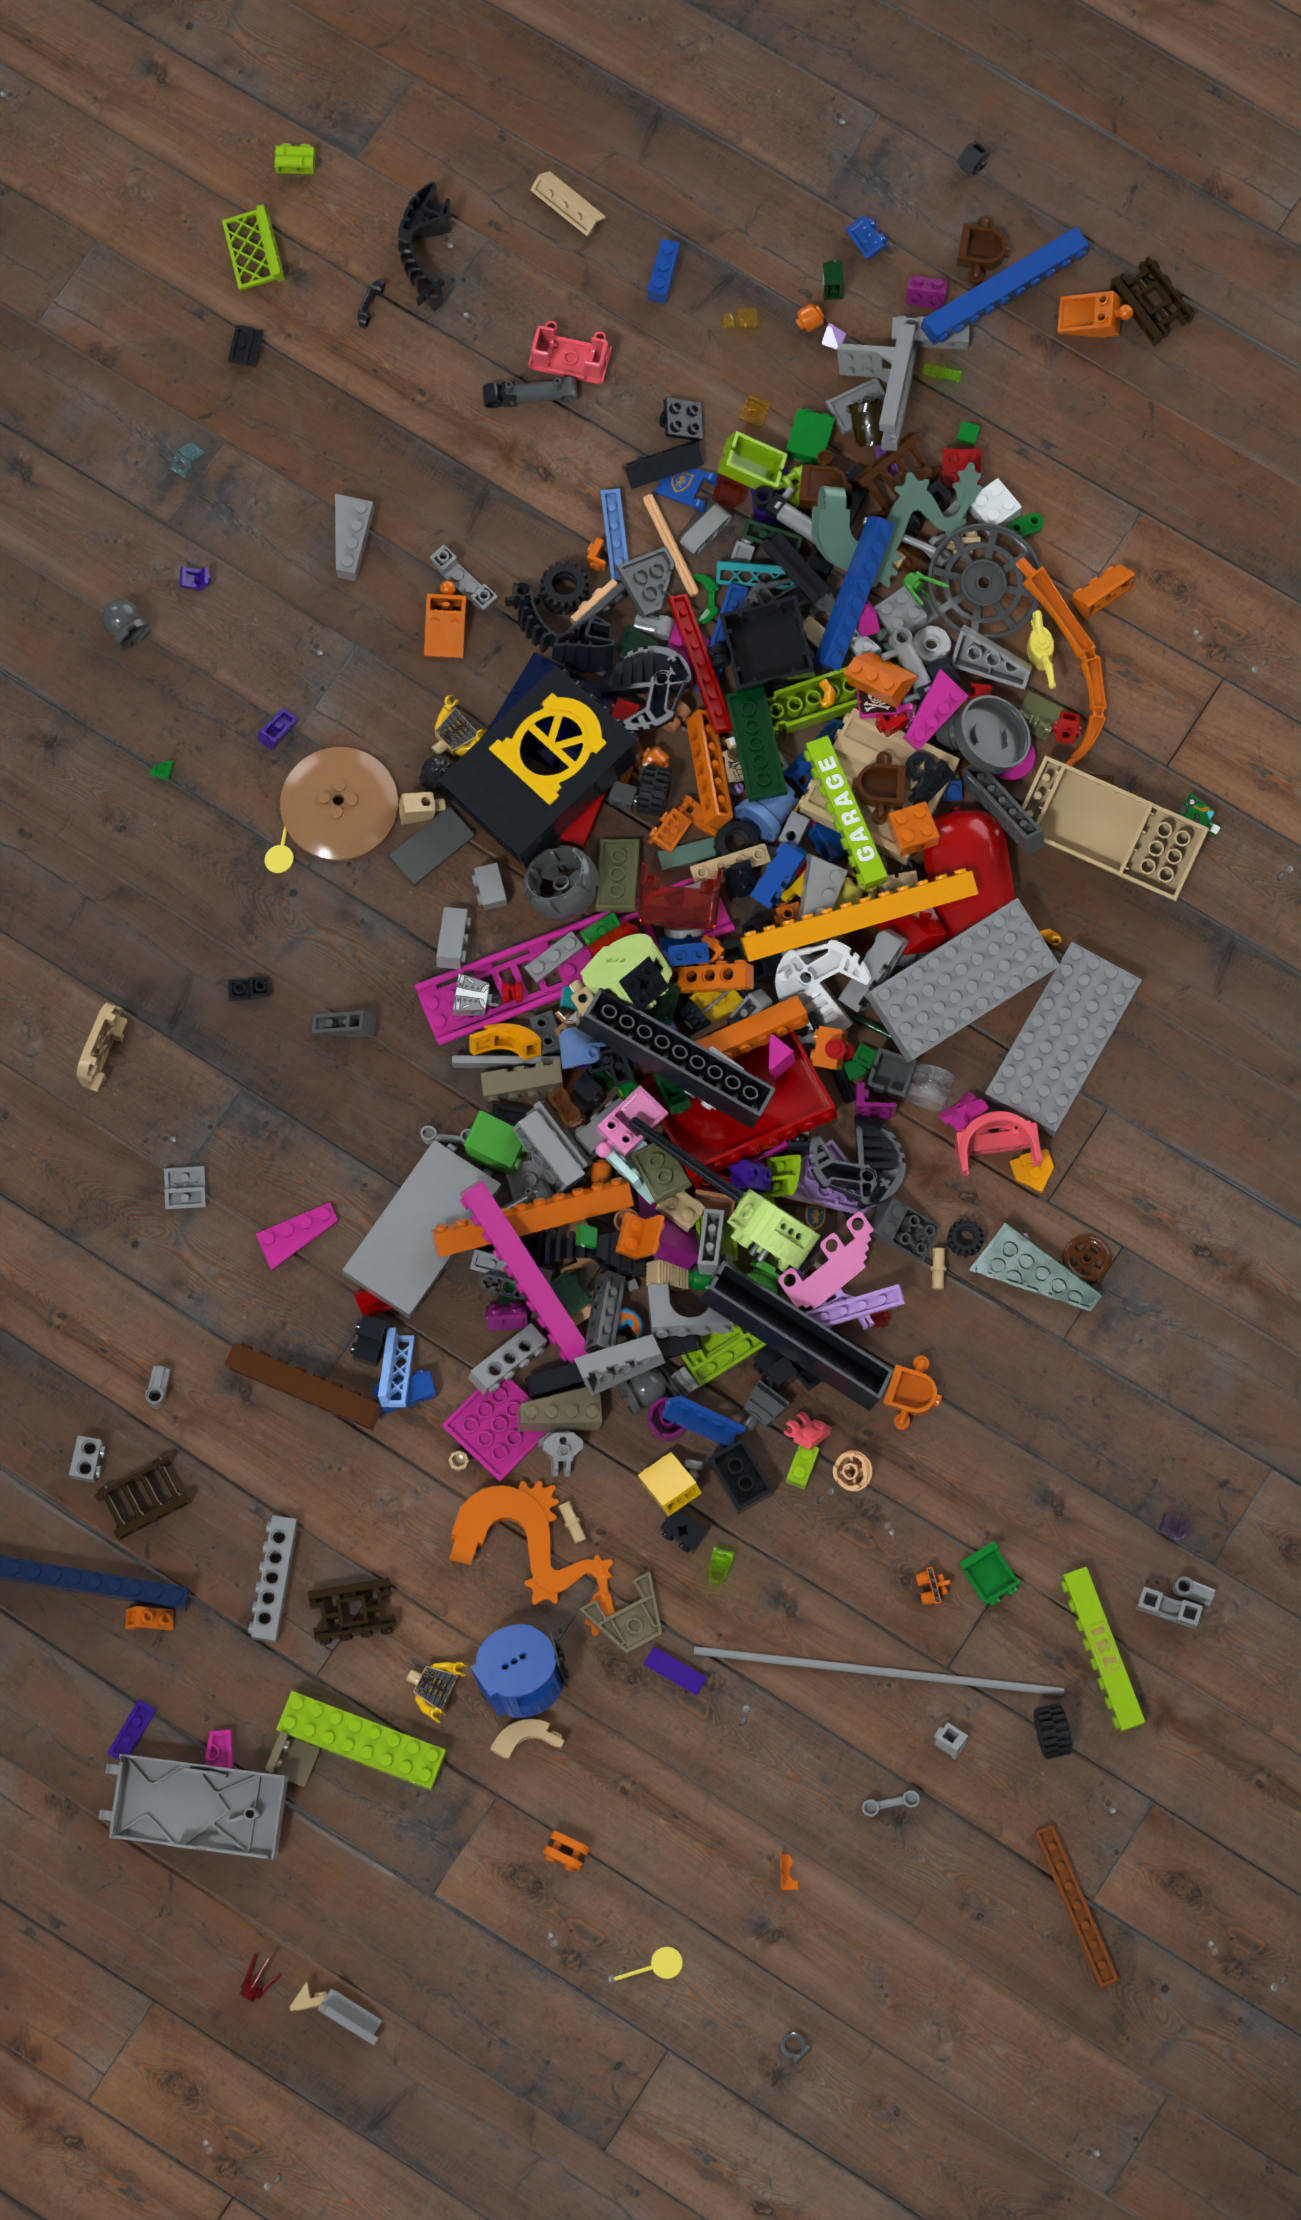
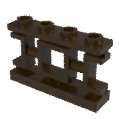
M1148 256L1144 262L1139 263L1140 274L1130 280L1124 273L1120 277L1117 275L1111 279L1110 288L1122 299L1123 305L1132 307L1133 319L1155 346L1161 342L1162 338L1167 337L1168 331L1165 328L1167 325L1175 320H1178L1182 326H1185L1186 323L1189 324L1192 322L1194 311L1189 304L1183 301L1180 291L1173 288L1170 278L1161 272L1158 262ZM1151 274L1156 281L1147 286L1144 279ZM1137 284L1141 291L1133 296L1128 289ZM1155 290L1164 302L1151 310L1143 297ZM1173 303L1178 311L1169 315L1165 309ZM1159 314L1163 320L1157 323L1156 327L1151 318Z
M389 1578L307 1591L310 1609L321 1608L323 1627L313 1628L315 1642H320V1645L331 1644L332 1640L340 1639L341 1642L353 1640V1636L359 1635L361 1638H368L377 1632H381V1635L391 1634L394 1629H397L395 1615L385 1616L382 1598L392 1596ZM385 1590L377 1593L378 1604L366 1605L365 1595H356ZM344 1597L336 1599L338 1611L326 1612L324 1602L316 1603V1601ZM361 1601L364 1620L344 1623L342 1604ZM380 1612L381 1622H390L387 1624L369 1626L364 1628L361 1627L365 1625H370L368 1618V1614ZM339 1619L341 1630L349 1628L346 1631L321 1635V1633L329 1632L328 1620Z

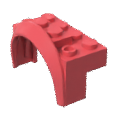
M995 1111L983 1114L974 1119L966 1129H961L956 1133L954 1145L956 1158L959 1160L961 1176L969 1175L968 1156L1030 1148L1033 1167H1039L1042 1164L1037 1123L1026 1121L1014 1113ZM994 1128H1003L999 1129L997 1133H990V1131H986Z

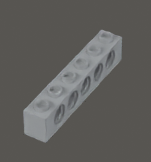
M272 1515V1520L267 1522L266 1532L269 1533L268 1541L265 1540L263 1544V1553L266 1554L264 1561L260 1562L259 1573H262L261 1581H257L255 1591L258 1593V1599L253 1602L252 1613L255 1614L254 1622L250 1621L248 1630L253 1640L277 1643L298 1526L297 1519ZM276 1535H285V1540L282 1543L274 1542ZM274 1554L282 1556L279 1563L274 1564L271 1562V1557ZM271 1574L278 1576V1580L274 1584L267 1582V1578ZM268 1594H272L275 1597L271 1604L264 1603V1597ZM265 1614L271 1616V1621L268 1624L260 1623V1618Z

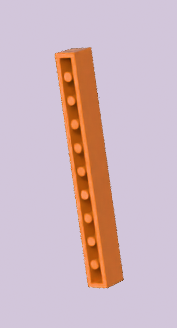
M617 1177L611 1179V1182L594 1183L589 1188H575L567 1194L556 1193L552 1198H537L533 1200V1203H519L514 1205V1208L500 1209L519 1237L632 1207L634 1204L629 1182L625 1178ZM458 1219L454 1224H439L435 1229H431L435 1252L439 1257L489 1245L481 1235L484 1231L480 1226L476 1227L472 1219Z

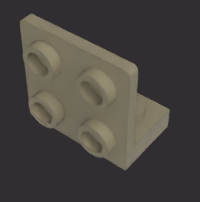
M280 1731L265 1771L269 1774L289 1776V1782L305 1787L320 1749Z

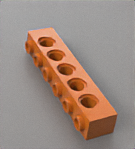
M698 709L686 719L703 821L704 826L721 828L733 818L719 734H714L707 711Z
M734 960L733 964H728V961H716V965H710L709 962L698 963V966H692V964L680 965V967L671 966L672 976L668 982V991H665L664 995L754 989V965L746 963V960ZM733 971V977L729 979V974ZM714 972L715 977L713 980H711V975ZM694 974H697V978L693 982V976ZM678 975L679 979L675 983V977Z

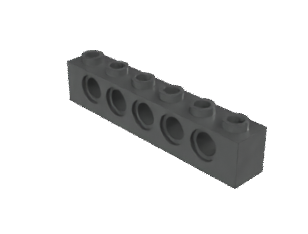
M972 764L962 768L964 786L997 819L1002 828L1027 855L1045 847L1043 830L991 773L984 772Z

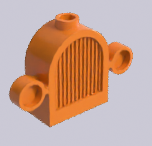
M917 1356L914 1359L913 1366L915 1370L899 1365L895 1366L883 1404L886 1407L901 1411L894 1418L895 1427L899 1430L909 1428L911 1421L908 1414L916 1416L925 1415L935 1406H940L942 1395L938 1394L937 1387L932 1378L924 1374L930 1367L929 1360L925 1356Z

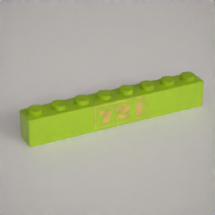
M1087 1567L1064 1574L1062 1576L1063 1581H1060L1063 1592H1067L1070 1600L1067 1602L1070 1611H1075L1077 1617L1075 1620L1076 1627L1084 1635L1085 1639H1082L1085 1650L1090 1651L1092 1658L1089 1661L1093 1671L1097 1670L1099 1675L1097 1682L1100 1690L1104 1689L1107 1696L1104 1698L1107 1709H1111L1114 1717H1111L1115 1729L1119 1728L1120 1733L1144 1725L1143 1714Z

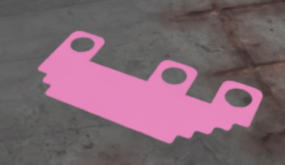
M857 1212L846 1222L848 1229L855 1238L848 1245L844 1246L835 1233L830 1234L821 1242L820 1247L829 1260L807 1279L802 1281L794 1268H789L778 1278V1282L796 1308L803 1305L805 1308L812 1306L813 1309H816L865 1268L863 1262L867 1259L865 1252L869 1250L867 1243L871 1241L869 1234L873 1232V1228L862 1212ZM855 1218H861L864 1223L862 1229L858 1231L852 1228V1221ZM830 1239L836 1240L838 1244L834 1252H829L826 1249V1243ZM787 1274H793L796 1278L795 1284L791 1287L784 1284V1278Z

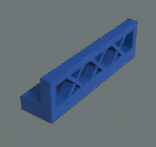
M833 718L814 740L828 736L833 746L836 741L834 736L837 730H842L845 724L842 723L843 721ZM803 751L789 765V768L783 772L786 780L793 782L801 793L805 794L808 791V784L813 777L810 770L812 766L810 762H806ZM804 774H808V780L803 786L798 780Z
M682 1396L667 1398L662 1418L724 1447L732 1445L736 1434L744 1433L746 1426Z

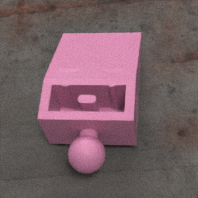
M641 1085L638 1086L597 1125L596 1132L606 1141L600 1142L596 1146L597 1155L601 1158H606L611 1154L613 1148L626 1159L646 1139L630 1127L629 1122L632 1118L637 1117L655 1129L669 1113ZM612 1124L614 1128L610 1129L608 1126ZM625 1137L628 1140V1143H624L622 1141V1138Z

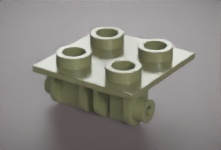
M1029 691L1019 709V712L1027 722L1030 734L1045 742L1053 731L1054 721H1058L1060 712L1064 711V708Z

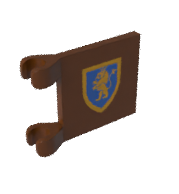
M782 1197V1205H796L795 1218L822 1237L826 1238L830 1234L835 1233L836 1209Z

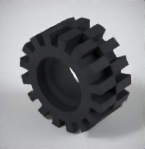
M960 1219L959 1222H954V1225H951L948 1231V1246L952 1249L953 1253H957V1256H974L982 1248L984 1231L981 1230L982 1227L978 1226L976 1221H970L971 1219ZM962 1231H969L973 1235V1242L969 1245L961 1244L958 1241V1234Z

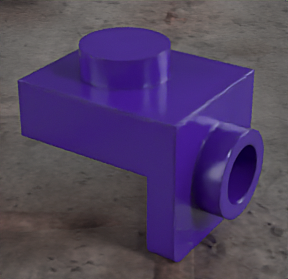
M182 567L180 569L179 588L202 591L210 584L211 575L209 574V567H204L201 570Z

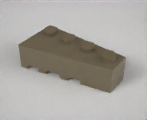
M560 1059L553 1060V1064L550 1065L544 1064V1062L535 1063L536 1065L533 1068H528L524 1065L517 1066L511 1072L508 1069L481 1073L484 1101L497 1103L500 1102V1099L515 1101L525 1096H528V1098H538L542 1094H548V1096L559 1095L560 1092H564Z
M587 1387L522 1403L517 1410L518 1432L599 1430L602 1424L600 1393L590 1396Z

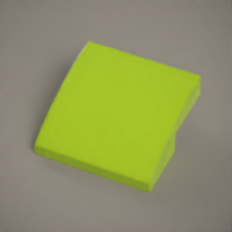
M801 1155L767 1158V1167L771 1168L772 1191L762 1193V1196L770 1198L794 1195L800 1177Z

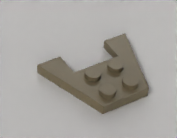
M650 1571L632 1580V1584L641 1599L606 1617L597 1600L578 1609L588 1621L626 1655L662 1636Z

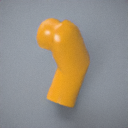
M1051 929L1039 931L1043 939L1053 946L1061 944V936Z

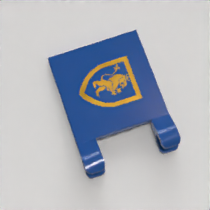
M693 468L661 479L655 494L690 506L699 512H704L706 508L705 502L701 499H695L703 480L715 486L718 482V476L712 472Z

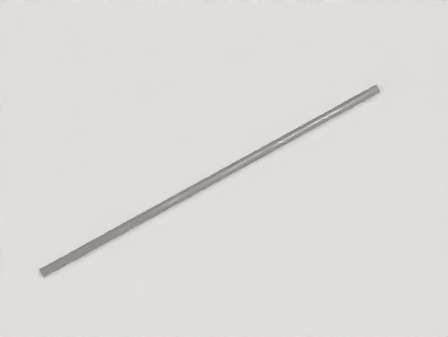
M694 1646V1655L1064 1696V1688Z

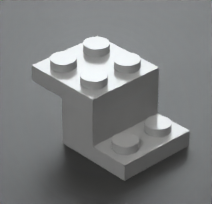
M905 586L873 607L877 617L890 634L896 629L904 627L909 629L912 636H914L918 630L930 625L940 616L925 596L915 591L924 603L921 606Z

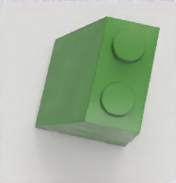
M481 1110L464 1144L469 1161L514 1176L516 1170L520 1169L522 1165L521 1158L524 1152H527L513 1131V1126Z

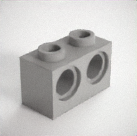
M77 1436L69 1472L71 1479L95 1483L96 1478H100L102 1466H99L100 1459L104 1458L106 1453V1446H104L102 1440ZM88 1446H96L93 1454H86ZM85 1465L91 1466V1471L88 1474L81 1473V1469Z

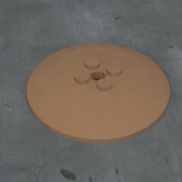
M349 747L326 748L314 752L301 760L288 775L280 797L281 816L289 836L304 851L325 860H352L370 853L388 837L397 818L398 793L389 771L370 754ZM336 797L344 798V802L341 805L333 803Z

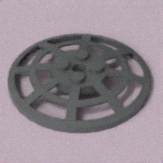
M977 523L954 531L936 548L928 567L927 577L932 578L933 575L943 577V583L948 585L949 580L959 582L961 593L952 598L950 589L943 587L947 602L938 606L933 592V584L927 581L928 593L936 613L950 628L960 633L961 628L953 624L944 615V612L951 608L961 617L971 621V629L978 632L979 623L987 624L1003 620L1009 629L996 634L983 635L989 640L1006 637L1016 632L1029 621L1039 605V601L1027 589L1023 588L1022 572L1015 565L1024 557L1026 560H1030L1032 567L1037 571L1040 568V564L1033 549L1017 533L997 524ZM972 531H990L987 543H973L964 546L959 537ZM998 533L1013 540L1024 552L1014 558L1005 549L995 545ZM953 541L958 551L950 558L945 570L935 567L936 560L941 551L948 543ZM986 549L984 558L972 561L968 551ZM993 551L1002 555L1008 560V563L1000 567L997 563L991 561ZM961 556L967 567L961 574L951 572L954 563ZM1012 569L1016 575L1017 587L1007 585L1005 574ZM980 578L987 580V588L979 586L978 580ZM1004 593L1015 595L1011 605L1005 610L999 600L1003 597ZM1021 596L1033 598L1032 604L1025 616L1015 624L1009 614L1017 607ZM966 599L974 605L973 614L969 615L964 612L957 604ZM992 605L998 614L989 618H980L982 607Z

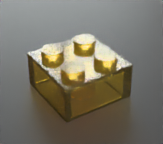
M748 395L740 414V421L763 428L771 408V403Z

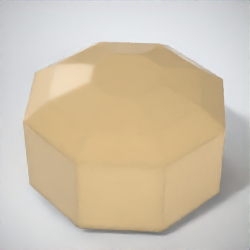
M462 1451L451 1453L448 1460L451 1469L458 1472L465 1470L469 1464L466 1453Z

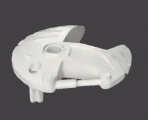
M830 940L828 944L801 949L797 947L789 950L778 965L775 985L780 1002L797 995L807 1015L817 1010L824 1027L846 1030L854 1022L823 980L840 972L868 985L871 975L864 961H862L861 966L859 965L860 956L856 952L852 957L850 955L851 948L837 940ZM828 949V951L814 959H809L806 954H811L815 951ZM805 972L809 973L811 978L806 976ZM809 1021L807 1026H809V1030L814 1031Z

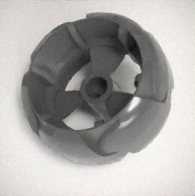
M561 845L560 848L555 849L550 848L538 854L531 861L530 868L523 878L524 894L529 904L539 915L553 921H564L575 915H581L592 905L596 898V889L600 887L599 873L592 860L580 849L568 845ZM567 869H579L569 877L560 875L561 871H567ZM549 880L553 881V888L556 892L550 898H543L542 893L546 888V884Z

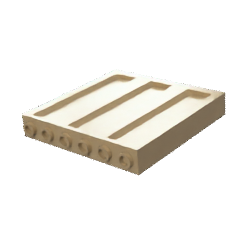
M853 708L851 713L847 712L842 722L845 725L842 730L838 729L834 736L836 741L833 748L851 790L853 778H858L860 771L867 765L876 763V757L882 751L891 754V764L905 765L909 756L917 752H924L932 756L936 763L940 759L945 760L954 774L960 762L959 758L928 743H925L920 750L916 751L903 739L905 732L901 730L886 738L884 733H880L875 725L876 718L860 719L859 710ZM923 762V764H921L920 766L916 765L917 774L922 770L926 771L924 769L925 762ZM907 774L905 777L903 808L912 806L913 802L911 803L908 798L912 794L911 789L918 783L916 781L913 782L910 777H907ZM812 778L807 787L809 792L806 796L803 795L799 801V814L835 831L833 825L835 820L833 815H829L825 806L827 801L819 793L818 786L820 785L818 780ZM950 781L927 803L931 816L936 810ZM852 790L877 851L906 865L912 854L900 857L887 822L883 825L875 824L872 820V814L876 808L862 803L857 796L856 790ZM886 809V810L888 811V813H891V812L897 811V810H899V809Z

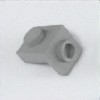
M944 534L933 536L927 544L937 548L946 536ZM944 548L935 564L941 568L947 565L953 555ZM924 551L930 558H932L933 554Z
M745 538L737 539L730 561L750 562L756 545L752 544L753 541Z

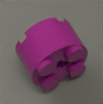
M668 1397L655 1401L648 1412V1427L651 1433L663 1442L675 1441L681 1438L687 1430L673 1422H664L665 1419L662 1418Z

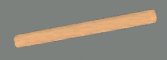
M652 494L644 496L643 501L664 545L675 562L676 570L689 596H697L699 589Z

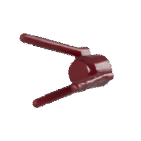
M255 1953L245 1980L240 1987L242 1990L239 1993L253 2003L256 1998L260 2000L262 1995L281 1976L278 1973L259 1991L261 1986L257 1983L271 1958L267 1957L256 1977L251 1981L250 1977L258 1953Z

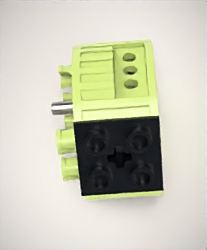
M633 934L621 938L609 946H603L580 974L583 977L584 984L594 997L599 988H602L642 1011L644 1008L651 1009L656 1004L655 999L664 995L665 991H668V982L672 976V969L650 936L646 934Z

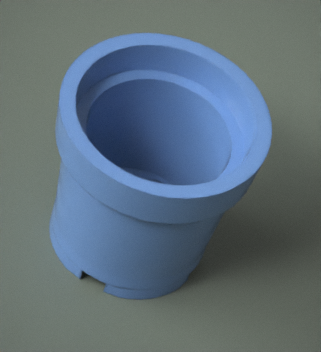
M787 783L785 784L788 795L750 803L748 799H744L734 808L738 821L748 823L754 828L760 840L774 842L781 832V826L799 803L798 797L795 799L793 796L794 790Z

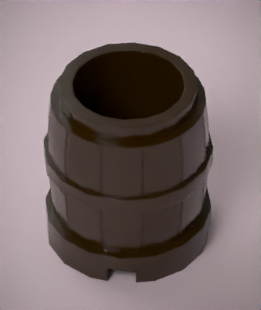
M884 398L848 405L852 420L851 427L859 447L881 444L884 431H880L879 422Z

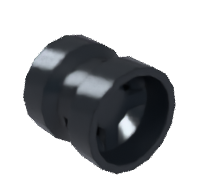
M725 643L715 644L708 648L709 656L713 659L712 665L714 669H722L731 665V657L727 654L728 648Z

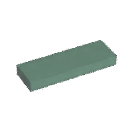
M715 837L674 847L670 854L665 850L658 851L657 854L662 872L718 858L713 847Z

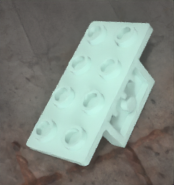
M625 1137L622 1138V1141L624 1143H628V1140ZM643 1141L641 1145L631 1154L648 1146V1144L645 1141ZM612 1148L611 1154L605 1159L652 1205L655 1201L631 1156L629 1155L625 1159Z

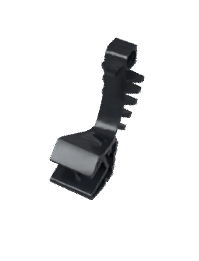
M435 182L425 185L415 194V197H412L398 228L399 238L402 239L398 240V250L406 276H408L412 287L415 286L416 292L419 295L416 298V303L419 307L425 302L433 311L443 304L441 287L445 285V280L440 278L435 282L428 275L415 255L413 243L418 239L451 232L452 212L450 199L447 198L443 205L438 204ZM433 294L439 295L437 298L430 297Z
M513 583L512 596L505 597V605L514 606V609H518V625H520L521 631L525 632L527 640L532 638L534 646L539 644L542 653L549 647H552V659L561 664L565 663V666L573 670L575 669L577 672L586 673L588 671L589 673H598L612 669L615 641L609 639L610 624L594 615L569 631L556 634L544 623L537 611L535 604H540L541 594L533 595L532 588L527 583Z
M549 1228L547 1232L546 1229L539 1231L538 1239L531 1237L520 1239L538 1267H542L544 1263L551 1264L554 1260L562 1262L564 1258L568 1260L590 1258L596 1261L605 1272L610 1270L630 1280L632 1275L646 1277V1263L650 1262V1256L635 1260L615 1252L620 1231L597 1236V1247L594 1249L576 1245L575 1231H569V1238H567L563 1229H558L557 1236L555 1230Z

